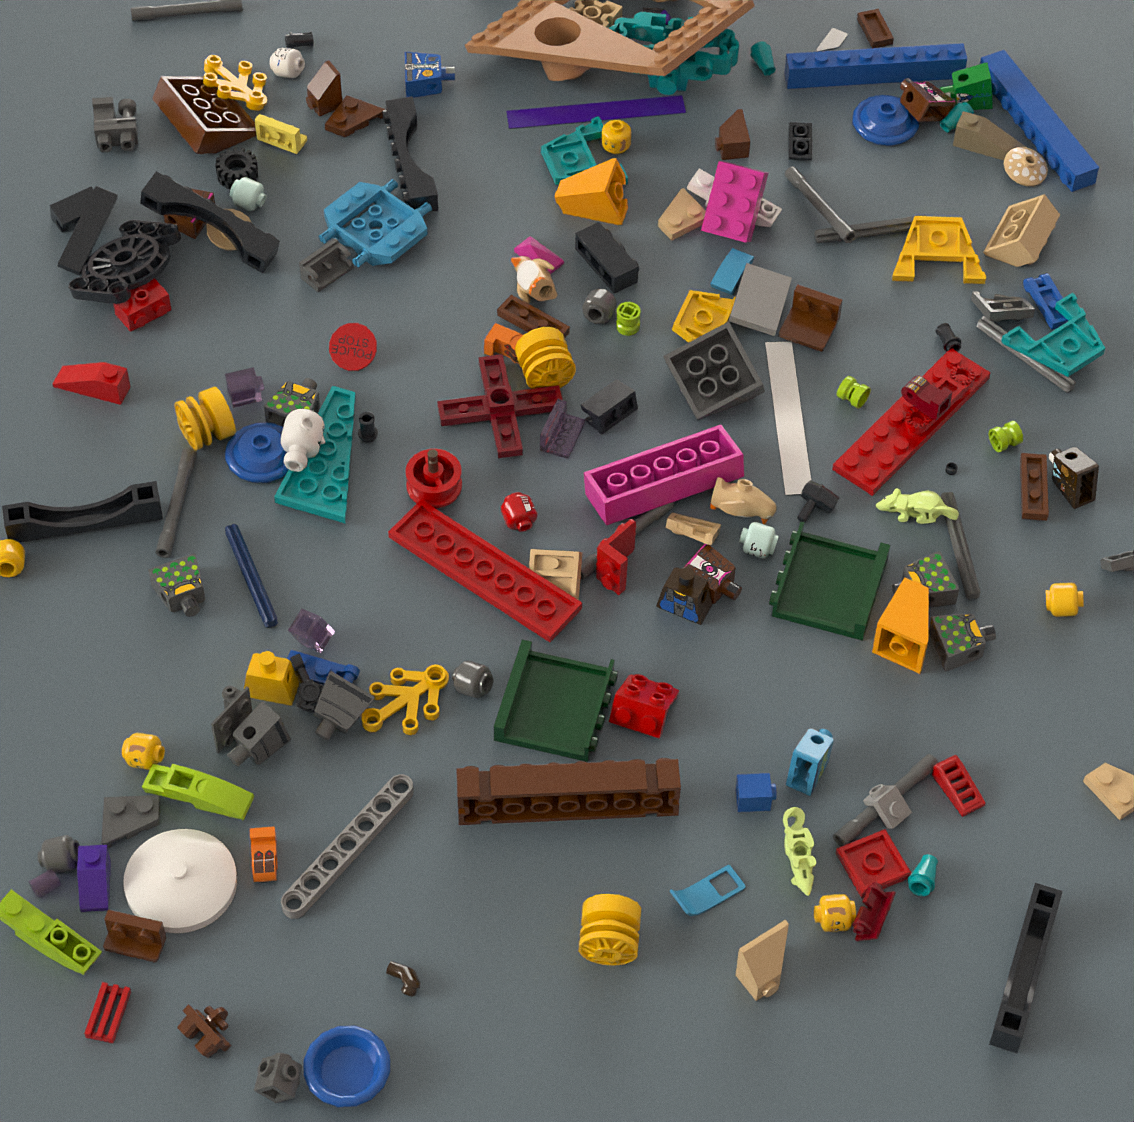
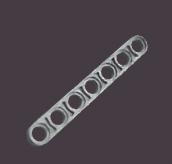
M399 774L392 777L284 893L281 898V906L286 917L291 919L302 917L411 799L414 789L412 779L409 776ZM400 783L406 784L409 787L404 793H397L393 788ZM382 802H387L391 805L390 810L386 812H380L376 807ZM364 821L374 824V827L369 831H362L358 828L360 823ZM351 840L356 843V846L348 851L342 849L341 844L344 841ZM327 860L338 862V866L333 870L325 869L323 864ZM316 879L320 882V885L314 890H309L305 887V883L308 880ZM291 899H298L302 902V905L295 910L289 909L286 906Z

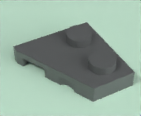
M972 292L971 301L989 321L1001 322L1007 319L1023 320L1024 318L1034 317L1035 308L1025 298L995 294L994 299L982 298L980 292Z
M160 796L104 797L101 844L107 845V848L112 847V842L125 836L129 839L138 835L142 830H149L159 825Z

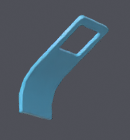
M727 865L688 888L678 891L671 889L670 893L687 915L696 916L743 891L746 886L733 868ZM724 872H728L738 885V888L724 896H720L710 883V880Z

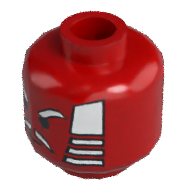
M520 492L512 493L505 497L501 505V513L509 529L524 532L532 528V524L537 520L536 508L528 495Z

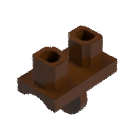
M189 1004L182 1010L187 1016L177 1028L190 1040L200 1030L203 1032L204 1036L195 1045V1048L204 1057H211L219 1049L226 1052L232 1046L216 1029L219 1027L222 1031H225L229 1027L225 1022L228 1012L224 1007L214 1010L210 1005L204 1009V1012L208 1015L207 1018L198 1009L194 1010Z

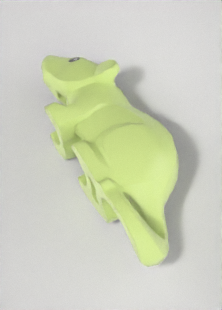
M896 488L893 494L884 497L883 500L876 504V507L881 511L900 512L901 515L898 516V521L900 522L908 521L910 516L917 518L916 521L920 524L936 522V518L940 515H944L952 520H957L959 512L956 509L945 505L941 497L932 491H921L909 495L901 494L900 489Z
M792 807L786 810L783 816L784 832L786 833L784 839L785 853L791 862V868L795 876L791 879L792 884L797 885L800 891L809 896L814 881L812 870L816 865V859L811 856L814 840L808 828H803L805 813L798 807ZM793 816L796 818V821L790 828L788 827L787 819Z

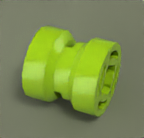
M633 302L621 303L616 313V329L622 335H634L640 329V307Z
M847 376L838 388L837 397L850 401L852 406L859 409L867 401L871 388L865 384L860 385L855 378Z
M1010 421L1005 423L1004 427L990 429L989 440L995 451L1002 452L1010 445L1017 446L1023 443V433L1017 422Z

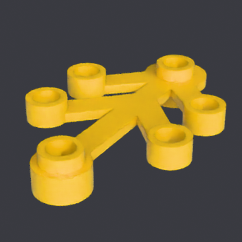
M208 56L204 63V71L206 73L204 74L203 84L205 86L218 87L217 96L222 99L230 98L245 101L246 106L251 110L259 111L267 104V97L262 93V88L265 86L267 78L265 74L260 72L253 74L252 83L254 88L252 91L247 87L248 76L252 72V63L248 61L239 62L238 72L240 74L238 79L222 66L223 63L219 56ZM217 75H221L225 80L217 79Z
M431 665L424 672L394 668L390 673L393 685L374 682L369 687V694L375 696L374 700H381L385 696L397 698L380 710L376 708L366 709L361 715V721L365 730L376 732L381 729L384 720L407 705L406 718L402 722V729L407 735L416 734L419 729L417 713L420 695L429 690L428 703L424 705L423 713L427 720H436L440 715L438 706L439 690L447 686L449 682L448 672L440 665ZM396 675L403 676L400 679L394 678ZM406 681L419 682L413 687L401 686ZM376 689L381 690L379 693H374L373 691ZM430 709L435 710L434 713H428L427 711ZM408 724L415 725L412 728L406 727Z

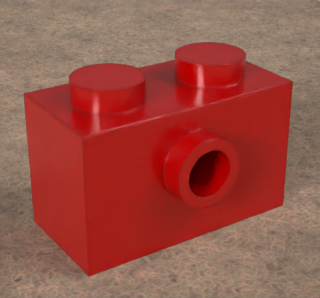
M155 278L145 285L130 290L132 296L126 302L113 304L115 315L130 332L172 310L169 294Z

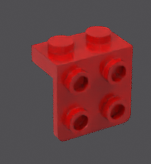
M630 519L625 524H620L615 533L608 539L604 538L597 547L596 578L601 581L606 589L612 590L618 595L626 590L627 557L635 549L636 522L633 519Z
M629 675L615 693L609 722L660 738L663 733L667 712L678 697L679 690L665 682L657 683L648 680L644 675Z

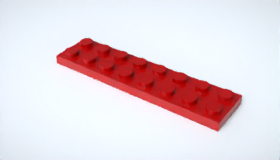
M951 348L922 377L934 386L953 367H956V365L961 366L962 364L974 370L975 379L972 387L922 433L911 432L905 427L906 413L913 408V405L908 403L902 396L833 463L832 470L873 496L989 380L991 372ZM965 375L956 376V378L958 377V380L961 379V381L962 379L964 381L965 379H968V377ZM916 417L911 420L914 421L913 423L916 422V424L923 423L921 418Z
M420 500L388 531L390 539L548 642H551L582 610L581 601L423 500Z

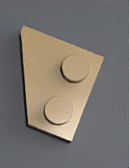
M682 188L658 220V227L673 241L702 226L706 210Z
M671 513L667 518L666 528L672 530L675 534L685 535L712 545L720 533L721 524Z
M531 549L529 569L579 600L583 553Z
M1104 763L1084 777L1083 782L1119 820L1134 811V775Z

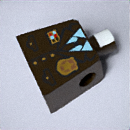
M1072 447L1065 451L1061 449L1053 450L1049 454V460L1053 463V483L1073 509L1095 501L1099 465L1077 447Z

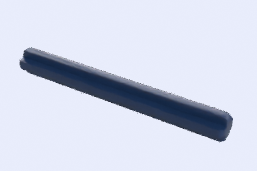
M237 524L228 525L225 528V534L263 624L266 628L276 626L278 618Z

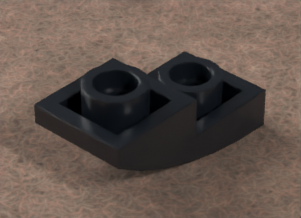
M789 122V160L812 161V123Z

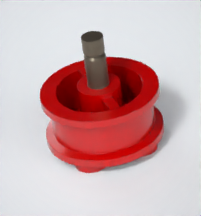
M426 449L415 454L406 465V487L409 497L416 504L423 500L434 508L445 507L453 503L459 497L462 490V471L459 460L450 452L442 449Z

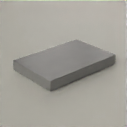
M746 263L729 322L775 336L792 278Z

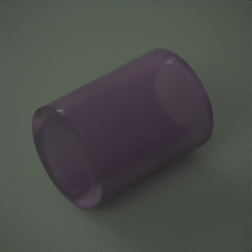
M52 869L29 881V885L37 898L61 886L57 875Z

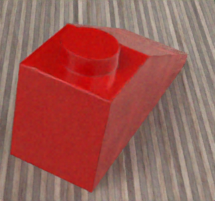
M106 362L62 366L52 383L55 388L119 405L122 404L131 387L127 368Z

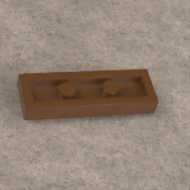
M510 295L497 309V316L526 332L541 327H553L559 329L564 338L570 333V326L513 295Z
M1021 453L1022 519L1047 521L1049 515L1047 454Z

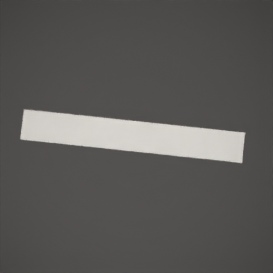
M792 341L765 342L785 495L801 494L804 485L811 480Z

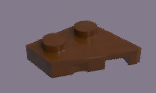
M346 95L326 121L325 130L342 137H347L356 130L369 126L370 120L376 117L382 119V111L385 109Z

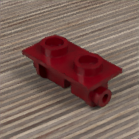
M873 882L872 885L867 887L862 902L868 908L860 906L857 916L852 923L853 931L857 934L855 937L856 941L878 939L895 897V891L884 892L882 890L883 886L877 882Z

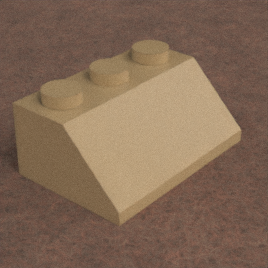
M1045 194L1009 206L983 253L988 257L1016 267L1033 264L1038 260L1043 246L1047 243L1051 231L1055 228V224L1060 216L1059 212Z

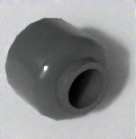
M599 288L592 290L582 306L585 318L594 324L608 322L616 309V299L608 290Z
M467 660L462 662L455 668L452 675L456 691L470 697L480 698L489 693L493 686L494 679L488 666Z
M69 835L44 840L41 851H38L40 866L45 867L51 874L76 869L79 842L76 839L73 840Z

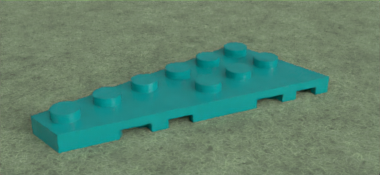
M336 386L331 387L318 412V415L322 417L325 424L323 433L325 444L320 445L319 452L315 457L307 458V466L302 471L295 472L288 469L274 496L275 503L346 524L356 403L355 392Z

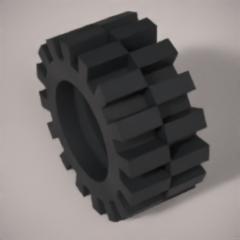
M235 147L231 152L229 149L225 150L226 154L221 152L219 157L216 158L217 179L220 181V185H225L226 189H230L237 179L240 180L243 177L257 181L259 176L257 159L250 150L245 152V148H241L240 151H237V147ZM235 167H242V168H244V169L238 170V171H232V170H230V169L235 168Z

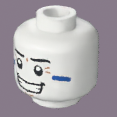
M279 48L270 57V67L275 75L279 77L296 78L303 71L305 61L298 50Z

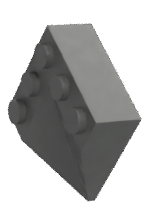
M729 321L663 356L697 420L743 404L765 392L762 381Z

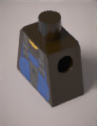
M676 567L664 584L656 607L702 625L712 607L709 581L695 575L694 570L690 567L682 569Z

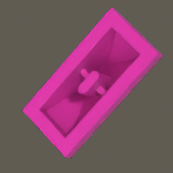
M531 236L514 248V252L519 256H526L531 260L543 259L554 266V270L548 269L550 274L564 264L563 259Z

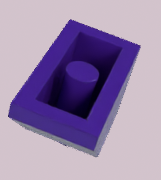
M107 845L78 846L77 877L80 912L109 910L111 859Z

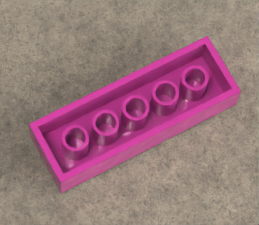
M718 425L584 472L585 495L607 526L714 488L718 477L723 478L727 483L744 477V455L723 426Z

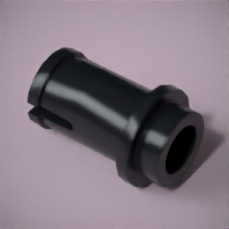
M289 32V34H285L286 48L294 49V47L313 46L312 32L297 34Z
M948 323L940 324L935 332L943 343V349L947 352L952 348L958 352L961 349V339L955 336Z
M364 412L359 416L360 428L358 436L366 443L373 442L378 436V431L374 424L375 417L370 412Z

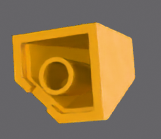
M617 158L610 159L560 181L555 192V201L560 206L563 214L615 225L623 224L628 210L627 199H623L624 192L622 185H626V179Z

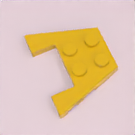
M914 216L896 268L894 269L892 281L914 282V260L963 262V283L985 284V272H982L979 264L980 260L973 250L972 241L962 217Z
M689 290L673 324L672 331L688 343L727 323L736 297L734 296L733 299L721 298L720 294Z

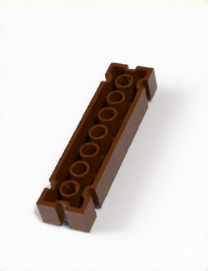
M659 758L655 761V764H645V760L632 759L630 761L618 762L605 760L594 763L578 761L570 764L552 762L547 765H494L490 767V771H479V767L475 766L456 768L459 825L481 824V821L492 820V824L639 818L646 817V814L656 813L657 817L679 816L681 783L678 759Z

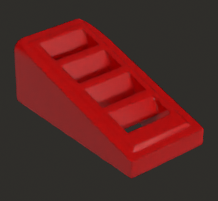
M953 755L934 766L932 777L962 817L985 806L986 802L957 755ZM959 779L958 782L951 784V781ZM965 787V791L957 794L956 791ZM970 796L973 798V800L965 804L962 802V800Z

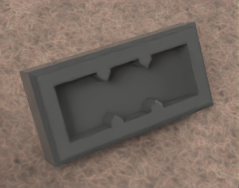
M1134 550L1101 558V569L1111 572L1122 569L1124 571L1134 570Z

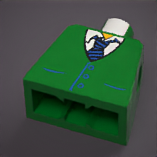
M987 62L953 72L952 85L939 87L942 92L956 101L955 105L967 102L973 110L993 109L991 75Z

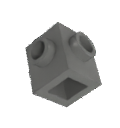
M276 1053L275 1055L262 1058L257 1070L258 1076L254 1091L275 1103L294 1098L300 1083L303 1065L292 1060V1057L286 1053Z

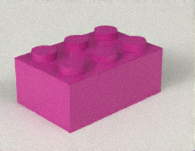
M719 161L701 231L746 243L751 242L769 173Z

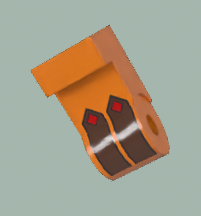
M495 323L484 339V354L489 356L495 353L503 354L519 364L515 354V346L523 335Z
M275 827L250 828L254 882L277 881L278 859Z

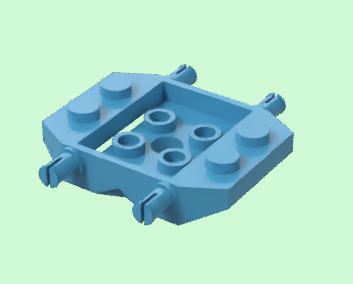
M391 179L384 186L359 182L323 209L328 229L319 235V239L325 244L331 238H336L342 245L352 247L358 254L356 258L352 259L353 264L358 268L365 262L372 266L389 264L428 235L423 216L431 211L432 207L425 202L421 207L414 210L392 195L390 192L398 188V183L394 179ZM375 203V205L370 206L368 211H366L363 215L353 219L356 215H358L360 212L366 209L369 205ZM353 219L350 225H348L346 228L343 227L347 222ZM372 227H381V229H373V230H372L371 228H372Z

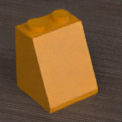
M904 577L877 623L872 653L918 674L922 671L928 645V587Z

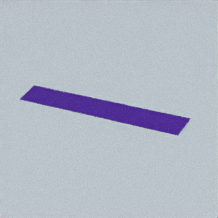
M677 95L508 110L506 113L510 129L588 122L598 116L601 120L678 114L686 113L683 96Z

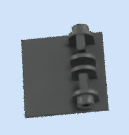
M229 685L222 691L224 710L211 723L216 752L218 754L224 747L232 744L234 741L233 732L253 711L249 687L240 691Z

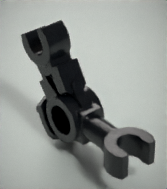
M299 653L290 657L300 682L298 691L300 701L297 703V707L303 711L314 712L316 706L311 704L318 703L324 685H319L309 678Z

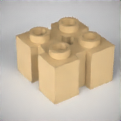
M576 0L575 8H569L606 28L613 26L618 18H622V6L610 1L601 3L599 0Z

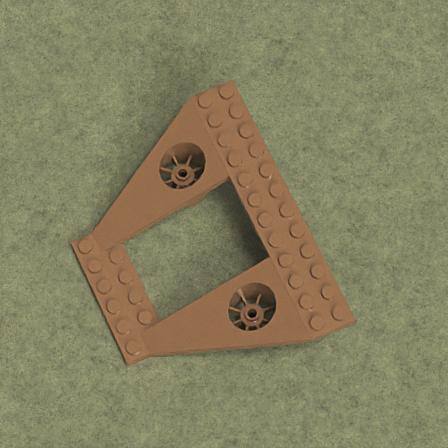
M522 0L517 4L516 8L505 12L501 19L488 24L486 30L473 35L472 40L465 44L468 53L539 60L548 79L551 81L576 79L591 67L666 76L755 7L753 0H691L705 8L701 9L694 18L685 21L680 29L671 32L667 39L655 44L654 49L651 50L562 6L569 0ZM653 0V1H656V2H664V1H669V0Z

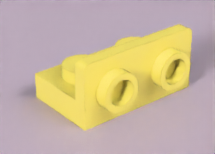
M261 114L255 119L257 140L298 154L307 142V136L300 134L299 128Z

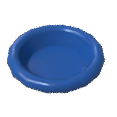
M877 95L869 97L860 102L853 111L852 123L857 133L865 140L877 145L893 146L902 144L914 137L919 129V121L900 103V98L896 96Z
M254 423L237 431L226 445L225 460L229 469L240 479L252 483H269L284 477L288 468L284 464V456L287 452L281 446L283 426L274 423Z
M355 1025L337 1026L323 1032L310 1044L303 1060V1076L310 1091L322 1102L336 1107H356L372 1100L384 1088L390 1074V1055L384 1042L372 1031Z

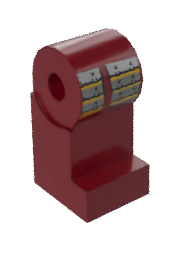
M914 376L901 389V394L908 403L935 421L950 408L952 391L945 387L940 390L931 385L922 376Z

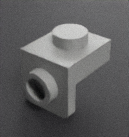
M879 784L869 791L870 795L863 800L866 806L875 807L885 826L889 829L895 828L912 813L898 788L893 785Z

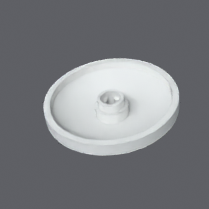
M193 829L170 830L150 838L134 852L124 873V891L132 912L135 916L163 922L164 930L167 933L191 932L211 924L227 910L237 888L236 866L227 847L214 836Z

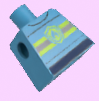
M814 729L807 730L793 751L786 786L811 796L829 762L834 742L830 731L827 729H819L818 731ZM806 762L812 763L809 770L804 766Z

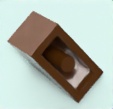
M330 60L324 62L307 86L308 97H306V103L319 117L336 110L343 101L341 76Z
M737 109L719 127V137H715L716 151H720L722 160L749 158L751 141L742 109Z

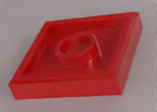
M886 829L836 848V855L861 898L865 896L867 887L872 885L873 882L881 884L883 890L907 880L911 875V871Z

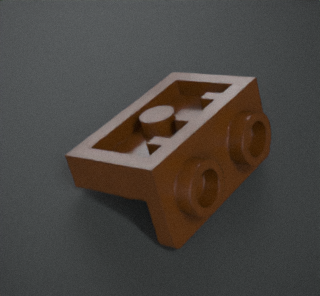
M113 910L107 911L104 919L108 931L103 945L105 951L152 962L159 960L166 941L163 922Z

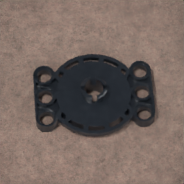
M140 220L124 222L119 227L122 237L106 243L95 251L85 262L82 269V277L75 278L69 283L68 287L72 297L78 300L120 304L129 300L132 296L130 290L147 284L156 278L168 265L171 257L168 246L178 243L181 239L178 226L171 223Z

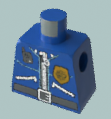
M405 52L406 97L415 98L440 94L442 92V81L455 80V67H441L440 55Z

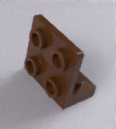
M797 284L794 290L792 308L780 328L778 336L822 352L840 320L843 300Z

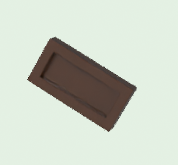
M879 9L858 13L857 20L872 48L893 45L894 37Z

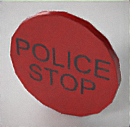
M347 323L340 326L332 334L329 342V353L332 360L340 368L347 371H359L366 368L374 360L377 352V341L373 332L359 323Z

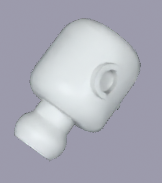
M297 409L292 411L285 419L281 434V446L287 452L284 456V464L291 471H302L307 466V458L315 457L319 452L320 445L325 444L323 437L325 424L322 417L316 412L308 409Z

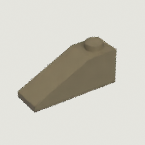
M964 111L957 123L953 142L955 147L1003 161L1011 149L1026 147L987 118Z

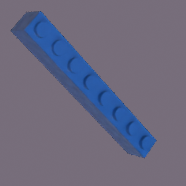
M964 43L787 53L784 75L787 89L903 82L906 78H910L913 82L952 79L953 72L966 68L967 55Z
M1001 50L981 57L980 64L988 63L992 94L997 97L1002 107L1009 112L1014 122L1024 131L1025 136L1032 141L1037 151L1047 160L1050 168L1054 169L1059 175L1062 183L1066 184L1071 192L1095 184L1099 166L1007 52Z

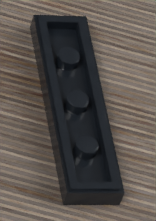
M95 186L61 255L58 267L80 276L83 266L88 260L116 203L117 194Z

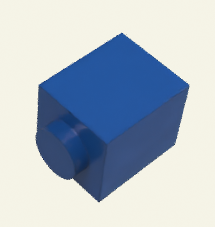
M770 773L737 774L735 791L738 812L771 811L772 800H776L777 791L776 784H771Z

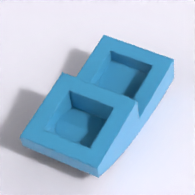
M732 248L710 283L711 287L733 295L742 278L746 263L752 264L754 256Z

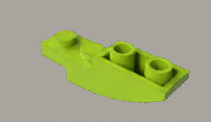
M152 764L142 785L146 793L192 803L196 809L241 820L245 819L255 797L253 793L232 783L176 764H172L171 768Z
M12 889L0 901V920L15 930L17 937L59 964L84 975L102 954L101 950L56 918L54 921Z

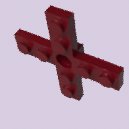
M503 354L478 357L485 395L437 401L441 426L490 420L498 459L523 455V448L516 417L562 411L564 404L560 386L512 391L511 385L508 382ZM503 401V402H506V403H504V404H496L495 402Z

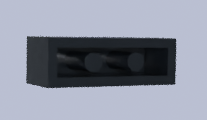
M600 222L575 233V250L614 294L638 283V271L640 269L637 261L626 253L624 246L618 244L611 232L605 229Z

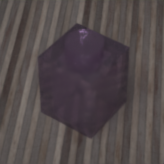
M254 367L225 374L227 391L233 408L262 401L261 391L264 390L262 377L256 376Z
M304 609L300 610L288 629L301 645L319 653H322L335 632L322 617Z

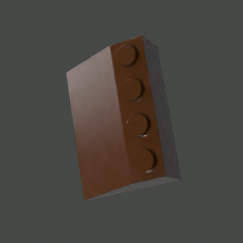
M160 77L152 99L196 154L218 153L257 136L255 122L237 100L218 97V87L205 86L203 84L204 77Z

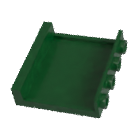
M800 522L798 531L793 530L789 543V545H792L791 551L786 550L783 565H785L784 571L779 570L776 585H779L778 590H773L770 596L769 605L773 606L772 617L863 641L886 568L891 545L881 542L878 551L803 532L804 522Z
M522 639L493 726L494 741L588 762L590 753H595L599 740V737H596L597 730L602 731L605 715L602 714L604 708L608 709L612 697V693H609L610 686L615 687L618 671H614L615 660H610L609 667H603L532 651V641Z

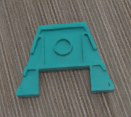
M599 116L593 118L592 123L586 126L582 124L576 127L575 132L567 136L563 134L541 146V154L555 185H559L563 179L596 166L586 141L602 138L603 123ZM621 163L620 166H621V168H622V170H623V172H624V174H625L626 185H627V184H628V176H627V174H626V172H625V170H624V168H623V166H622V163Z
M1073 292L1056 302L1055 309L1068 320L1067 323L1038 341H1035L1020 326H1017L1003 335L1001 342L1067 377L1104 355L1105 346L1093 325H1089L1085 318L1086 313L1083 308L1079 307L1077 297Z

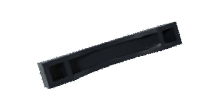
M413 97L386 100V110L382 111L384 124L389 125L386 126L388 140L393 141L390 143L392 156L397 157V159H394L396 173H401L398 176L400 189H405L403 201L414 210L427 202L432 207V210L429 212L438 211V193L434 178L415 164L407 150L410 139L417 130V112Z
M156 171L141 191L140 204L159 215L188 216L215 227L232 242L242 262L261 273H264L278 252L280 241L272 234L261 231L251 222L244 221L235 216L233 212L217 206L212 200L201 197L194 193L191 188L178 184L168 175H163Z
M157 481L130 485L122 492L110 498L83 506L52 507L32 502L2 506L7 538L19 543L163 519Z
M1038 883L1034 884L989 1045L1018 1053L1063 891Z

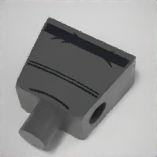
M330 671L313 713L315 717L322 720L315 734L329 741L335 729L346 734L362 713L371 705L375 696Z
M262 701L233 732L232 735L238 746L227 756L237 767L248 758L256 765H259L287 744L291 738L281 718Z

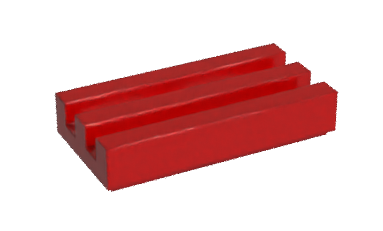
M102 982L84 1033L86 1038L114 1044L131 994L130 987L124 986L123 989L119 985L113 984V986H109L108 983ZM109 993L110 995L96 1033L94 1031L99 1020L105 999L107 997V994ZM117 995L121 996L117 1010L115 1012L108 1035H105L104 1032L108 1020L110 1018Z

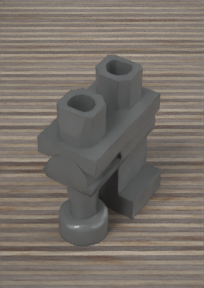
M113 97L92 98L94 134L97 148L99 147L100 152H110L112 146H121V149L124 151L133 150L134 146L138 145V130L136 119L133 117L136 113V102L132 99H122L119 101L118 112L122 115V118H116Z

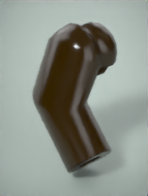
M390 961L386 974L402 980V983H404L401 989L403 994L411 997L415 996L417 988H420L421 984L416 972L410 967Z

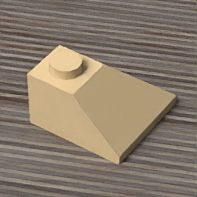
M786 920L739 949L736 977L756 1001L763 996L770 997L779 988L789 926Z

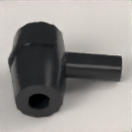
M812 480L808 481L801 491V497L807 502L797 516V519L800 522L806 523L815 507L831 513L839 497L824 487L823 484H818Z

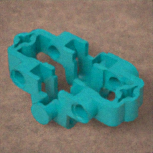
M639 12L634 16V19L618 18L615 20L614 25L608 29L627 38L651 42L649 46H643L652 50L655 44L664 41L671 32L680 29L685 21L680 18H673L666 25V14ZM725 29L703 46V48H719L718 55L697 51L681 63L678 69L672 70L666 76L648 75L649 87L656 88L664 95H671L676 91L685 92L688 79L706 81L713 74H729L731 67L738 63L739 41L735 39V32L731 29Z

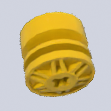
M541 327L524 334L515 346L516 357L523 370L526 383L531 389L559 385L561 388L573 379L576 372L575 363L571 353L568 351L565 338L559 329Z
M216 386L199 392V404L192 396L186 398V403L183 400H179L174 405L180 430L190 446L196 451L202 449L203 443L207 446L212 444L211 432L218 440H223L236 433L234 419L229 406Z
M600 894L587 898L583 902L582 928L580 929L579 953L582 957L594 963L612 966L624 965L634 961L638 957V931L640 930L641 921L640 905L631 898L616 894Z

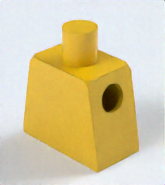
M264 651L261 654L254 653L252 655L246 673L244 689L249 687L250 698L292 706L299 687V680L290 660L275 657L272 652Z

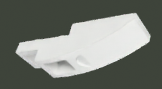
M699 168L687 186L688 190L707 200L704 205L705 207L708 205L714 176ZM762 198L755 225L771 227L782 209Z

